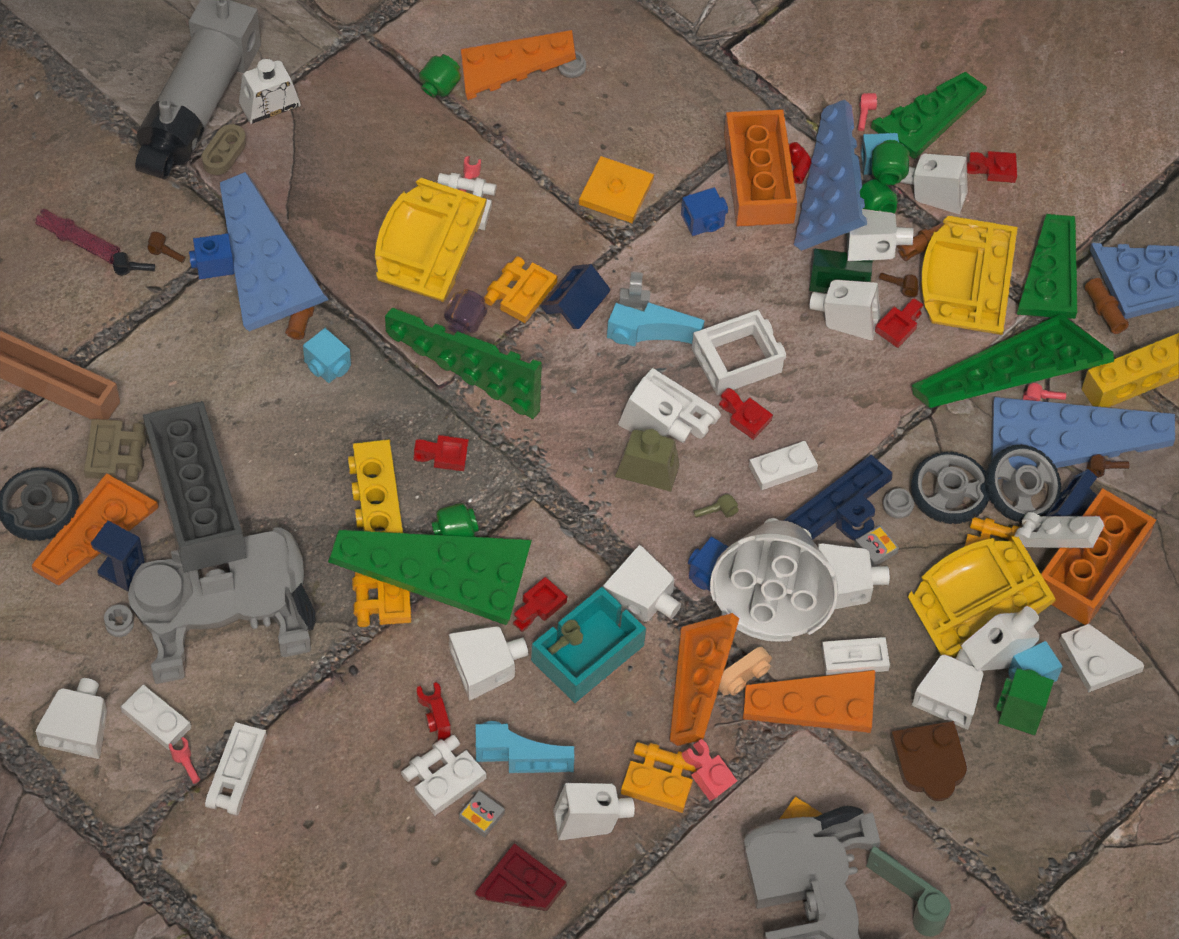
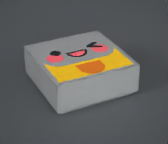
M881 525L855 541L857 548L869 551L872 567L896 555L899 547Z
M478 791L460 812L459 820L485 838L504 816L505 809Z

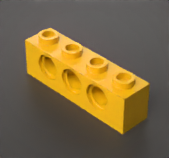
M1179 333L1114 359V362L1089 369L1082 386V391L1092 406L1109 408L1179 379Z
M390 439L354 443V456H348L350 475L356 474L357 482L351 483L353 501L360 502V509H355L357 528L363 527V531L403 533ZM371 474L377 475V477L369 478L367 476ZM373 501L382 502L380 504H371ZM379 527L385 528L383 531H375L374 529Z

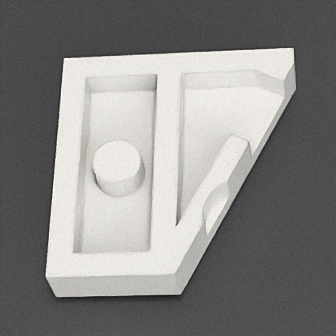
M1090 624L1063 633L1060 636L1059 641L1088 692L1141 673L1144 669V664Z

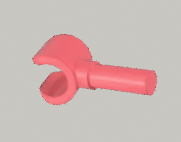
M864 93L861 95L859 103L860 118L857 127L859 131H864L868 110H876V93Z
M470 156L465 157L463 178L472 179L478 177L481 171V159L478 160L476 165H469Z
M1032 383L1024 392L1023 400L1040 401L1041 398L1065 400L1066 393L1042 390L1043 388L1040 384Z
M181 737L183 749L175 750L172 744L169 743L171 756L175 762L182 763L191 781L195 784L200 781V778L191 763V751L186 738Z

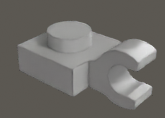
M631 272L630 289L621 288L619 304L645 311L648 302H650V291L642 290L643 273Z

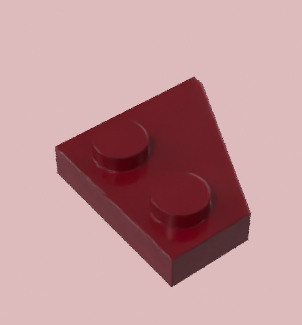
M514 843L475 892V896L480 900L548 911L567 887V882Z

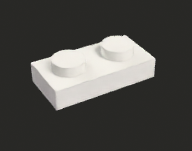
M806 441L750 459L749 468L761 490L816 472L818 467Z
M885 637L822 642L821 649L826 676L875 670V672L889 671L890 662Z
M142 685L121 706L122 713L168 750H170L169 743L174 746L191 729V724L188 720L145 685Z

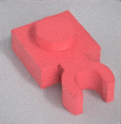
M700 739L693 744L698 751V756L693 753L691 748H688L682 752V757L686 763L695 766L697 771L691 774V776L708 800L712 801L735 784L737 779L719 755L714 758L710 757L707 743Z

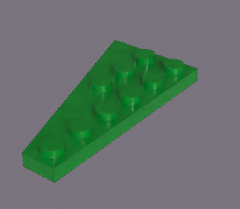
M391 308L385 315L386 333L397 342L402 341L412 347L418 355L427 356L434 360L442 369L454 372L467 384L476 385L486 391L492 399L501 400L520 415H526L534 419L540 412L542 362L533 359L530 363L520 360L521 356L518 353L512 351L508 355L500 353L495 345L458 331L455 335L445 332L444 326L435 323L433 327L425 325L420 317L395 308Z
M1059 314L913 384L912 391L916 398L927 407L932 408L1114 362V353L1065 316Z
M339 530L336 534L328 563L507 625L510 621L532 540Z

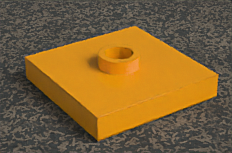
M600 156L579 198V205L633 224L654 181V174Z

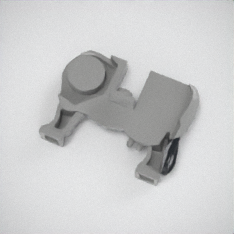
M278 527L273 528V531L243 537L246 558L228 562V573L221 569L209 571L206 577L200 578V580L197 570L184 573L178 550L171 551L172 559L155 560L141 564L131 581L128 598L130 608L152 634L158 651L157 658L151 664L155 684L179 680L185 677L183 662L185 661L184 645L187 631L190 629L221 628L236 622L238 619L250 621L252 629H257V620H263V624L268 627L271 624L270 618H272L280 628L278 641L282 657L311 651L308 631L314 629L316 615L303 587V558L298 543L291 533Z
M842 806L817 817L775 820L759 825L747 833L743 839L745 858L756 909L807 899V901H804L808 921L814 920V923L765 932L764 939H860L858 935L859 919L856 903L845 885L848 876L856 874L858 869L856 867H849L848 862H852L855 857L853 854L847 855L846 851L854 848L869 851L873 847L879 849L880 838L873 812L864 815L863 810L860 808Z

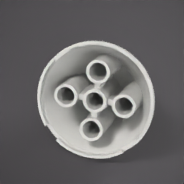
M770 518L763 525L729 546L717 559L710 581L711 596L721 609V616L733 613L740 618L737 630L751 637L766 641H791L794 636L807 632L810 635L820 629L829 620L836 607L838 583L832 566L811 539V533L792 522Z

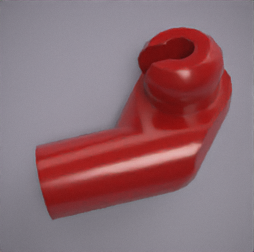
M792 142L789 144L791 163L794 166V183L802 184L812 161L806 150L798 142Z

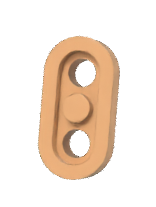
M763 647L754 649L723 672L718 690L724 696L738 694L746 686V682L753 677L760 678L769 671L771 667L769 663L772 657Z

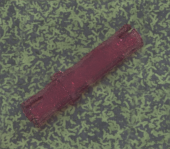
M45 208L40 211L44 215L43 217L39 214L37 215L35 221L37 226L56 234L57 239L63 242L67 240L107 261L109 264H112L114 261L112 256L120 252V247L114 246L76 226L74 221L69 218L63 219Z

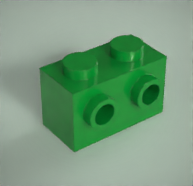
M1017 668L1013 679L1006 678L996 708L997 711L1002 712L998 724L1035 736L1054 680L1043 677L1033 670Z

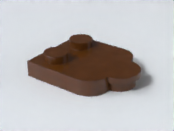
M954 721L891 732L890 738L903 784L911 791L924 792L934 801H943L950 798L954 793L955 786L964 780L967 771L966 761Z

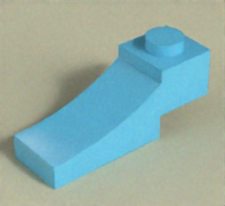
M649 302L645 311L616 303L608 320L607 338L612 339L618 344H628L634 347L637 342L646 340H673L692 344L693 333L704 329L705 320Z
M497 721L476 724V762L508 761L509 773L574 772V746L549 745L529 740L508 730V724H501Z

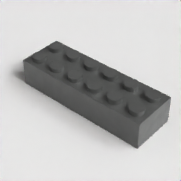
M201 401L144 414L143 420L147 441L184 573L245 559L246 552L241 526L204 402Z

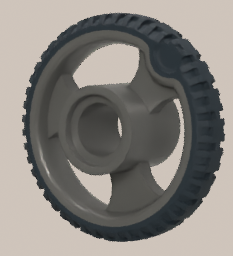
M36 467L30 470H23L21 473L18 472L5 483L0 491V520L3 526L14 536L24 540L27 539L28 541H44L47 538L48 540L54 538L64 528V525L67 526L70 523L71 518L75 516L76 510L79 508V495L74 483L62 472L50 468ZM49 481L62 487L68 496V502H54L52 491L46 483ZM26 484L27 486L21 492L22 506L17 509H9L12 495ZM44 502L39 506H34L35 503ZM53 518L57 520L54 523L44 527L34 528L23 526L26 520H28L30 523L34 525L47 524Z

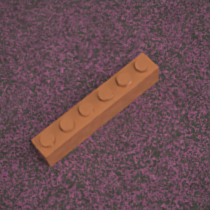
M0 331L1 379L91 420H108L120 404L117 384Z

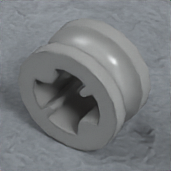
M114 605L108 608L104 614L105 627L110 635L123 637L132 631L134 621L132 612L128 607ZM122 616V625H115V617Z

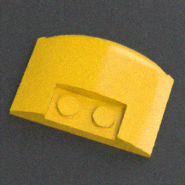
M420 178L416 181L417 187L407 194L403 192L397 198L382 223L375 249V260L378 269L376 274L378 281L444 302L456 283L455 278L473 236L478 231L487 199Z
M947 216L943 220L944 225L937 232H934L931 237L922 265V297L925 308L929 313V319L933 324L1003 335L1018 227Z
M1011 537L1012 541H995L994 538L986 539L954 551L936 563L921 577L923 581L920 583L915 594L912 591L910 592L908 599L941 655L956 658L959 650L963 649L961 645L998 614L1018 613L1025 606L1031 607L1039 614L1056 601L1019 537Z

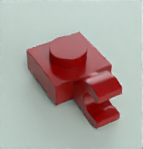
M988 151L985 157L982 153L970 152L969 162H967V173L986 174L987 181L1015 183L1017 179L1016 153Z
M913 298L902 311L894 306L875 326V332L899 348L917 329L918 323L915 321L922 315L920 309L924 304Z
M727 388L721 394L722 400L719 406L732 414L730 423L752 440L772 421L773 414L750 397L743 403L739 395L731 388Z
M438 435L437 443L417 439L415 441L413 460L427 462L434 459V468L464 472L469 439Z
M544 577L523 595L522 602L526 605L514 613L517 619L513 622V625L523 632L533 623L537 616L546 621L567 603L568 596L549 579Z
M437 682L433 683L434 694L426 696L423 694L421 686L417 687V700L422 706L428 707L430 713L425 714L428 730L430 733L435 732L437 741L440 739L444 741L451 736V727L443 699L441 698V687Z

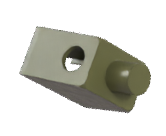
M647 429L645 431L632 430L615 477L672 492L680 466L675 441L671 438L660 436L654 429Z

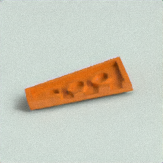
M572 30L461 49L467 100L476 98V93L487 89L490 92L501 88L500 84L516 79L518 82L528 78L527 75L537 70L544 72L575 60L576 52Z
M106 473L76 510V514L71 518L70 523L67 526H63L64 528L56 534L32 564L33 571L56 585H61L100 554V552L92 548L91 542L107 521L130 531L158 509V502Z
M733 613L681 627L670 742L677 746L704 739L740 619Z
M875 670L746 685L743 719L871 733Z

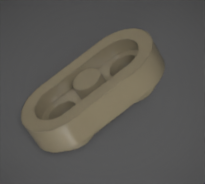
M228 124L221 127L202 153V164L206 172L212 175H221L231 168L246 146L245 131L240 126Z

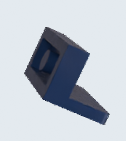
M592 264L576 265L569 270L540 306L546 314L561 313L573 329H580L608 295L610 288Z
M1089 469L1073 476L1045 516H1083L1097 497V494L1090 489L1097 476Z

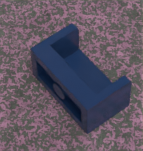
M107 521L91 542L94 550L108 556L97 570L98 576L129 592L135 572L142 563H145L140 537Z

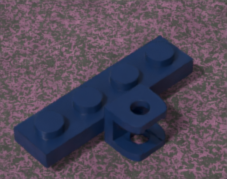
M871 454L783 521L792 522L808 530L811 533L812 540L836 523L837 529L849 539L856 541V539L874 529L872 517L875 516V508L867 498L892 480L893 472ZM862 525L864 526V528L861 530H855L852 527H861Z

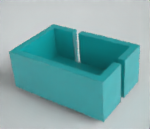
M603 587L599 588L558 622L557 630L554 627L550 628L532 643L531 661L574 703L579 701L645 644L646 628L628 610L621 614L622 605ZM569 620H575L580 626V632L583 635L582 642L576 646L569 643L552 655L547 649L564 636L561 632L562 626Z

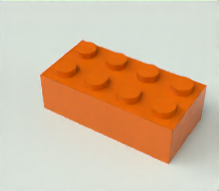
M783 109L726 112L724 139L736 226L794 224L797 198Z
M1102 488L1083 515L1100 516L1104 523V527L1094 547L1059 548L1041 573L1056 599L1051 605L1084 625L1090 624L1150 538L1156 523V519Z

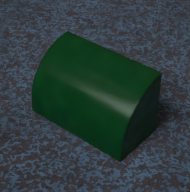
M814 248L809 291L828 293L833 280L871 282L873 260L848 261L847 252Z

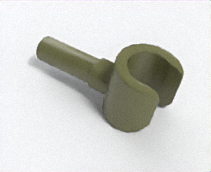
M725 494L717 500V503L694 510V515L697 518L721 510L725 517H732L739 511L738 503L733 496Z
M569 620L562 626L561 632L564 636L547 649L552 655L569 643L576 646L582 642L583 635L580 632V626L575 620Z

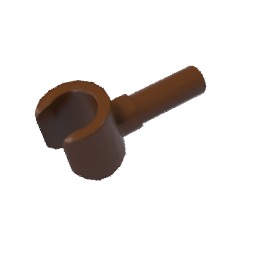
M151 232L147 246L151 254L159 255L163 253L181 263L185 261V256L164 245L166 237L162 233Z
M880 273V280L902 286V294L909 298L917 297L919 287L918 279L915 275L911 274L906 275L904 278H898Z
M1100 454L1094 455L1091 458V462L1087 464V469L1093 472L1097 478L1104 475L1105 469H1129L1130 467L1129 461L1105 460V457Z

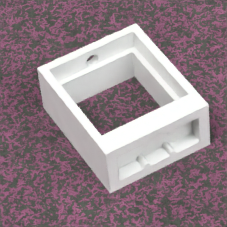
M759 310L693 333L692 351L717 396L722 394L727 388L734 390L782 372L783 362L786 359L785 349L780 342H776L769 320H764ZM753 334L766 359L728 372L715 347Z

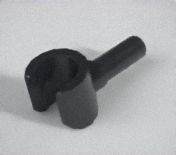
M118 252L113 255V268L115 273L120 276L128 274L131 270L155 271V264L129 262L128 255L124 252Z

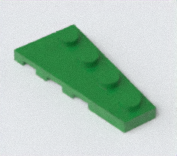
M963 72L937 86L936 90L928 95L922 94L916 97L913 103L905 107L899 106L892 110L891 114L885 118L879 117L873 120L871 129L878 134L897 133L899 143L907 147L909 156L915 160L986 94L987 86L967 72Z
M1046 214L1017 315L1055 317L1062 314L1066 318L1076 319L1078 311L1075 216Z

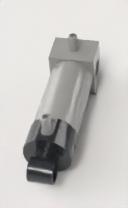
M200 0L189 20L191 39L158 99L151 106L137 131V140L141 148L136 157V171L165 180L170 175L173 165H184L190 160L203 136L208 121L236 71L245 73L261 46L257 8L231 0Z

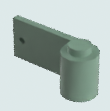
M873 847L870 851L866 867L918 902L913 915V925L920 934L929 937L939 935L943 931L951 911L949 899L935 887L901 865L892 856L879 850L877 847Z

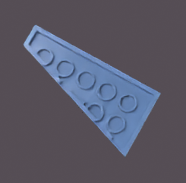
M845 99L823 108L820 126L811 160L812 164L794 245L801 251L867 225V219L862 214L865 203L864 199L860 197L862 180L859 157L854 152L857 142L852 137V131L855 128L852 105Z
M244 172L220 182L243 326L250 332L329 300L321 290L313 274L305 265L304 260L292 241L280 226L276 216L266 204L265 199L250 176Z
M1102 243L1091 244L1090 252L1111 295L1117 299L1119 303L1118 308L1125 319L1179 306V246L1148 245L1147 248H1130L1129 244H1118L1117 247H1102Z
M994 397L992 403L991 460L1001 450L1012 445L1022 444L1041 450L1046 454L1045 456H1048L1053 461L1052 463L1056 465V468L1091 462V458L1097 454L1112 458L1119 456L1120 453L1133 450L1143 452L1173 446L1175 441V414ZM1016 456L1009 458L1010 465L1016 470L1024 465L1037 467L1034 461L1026 457Z

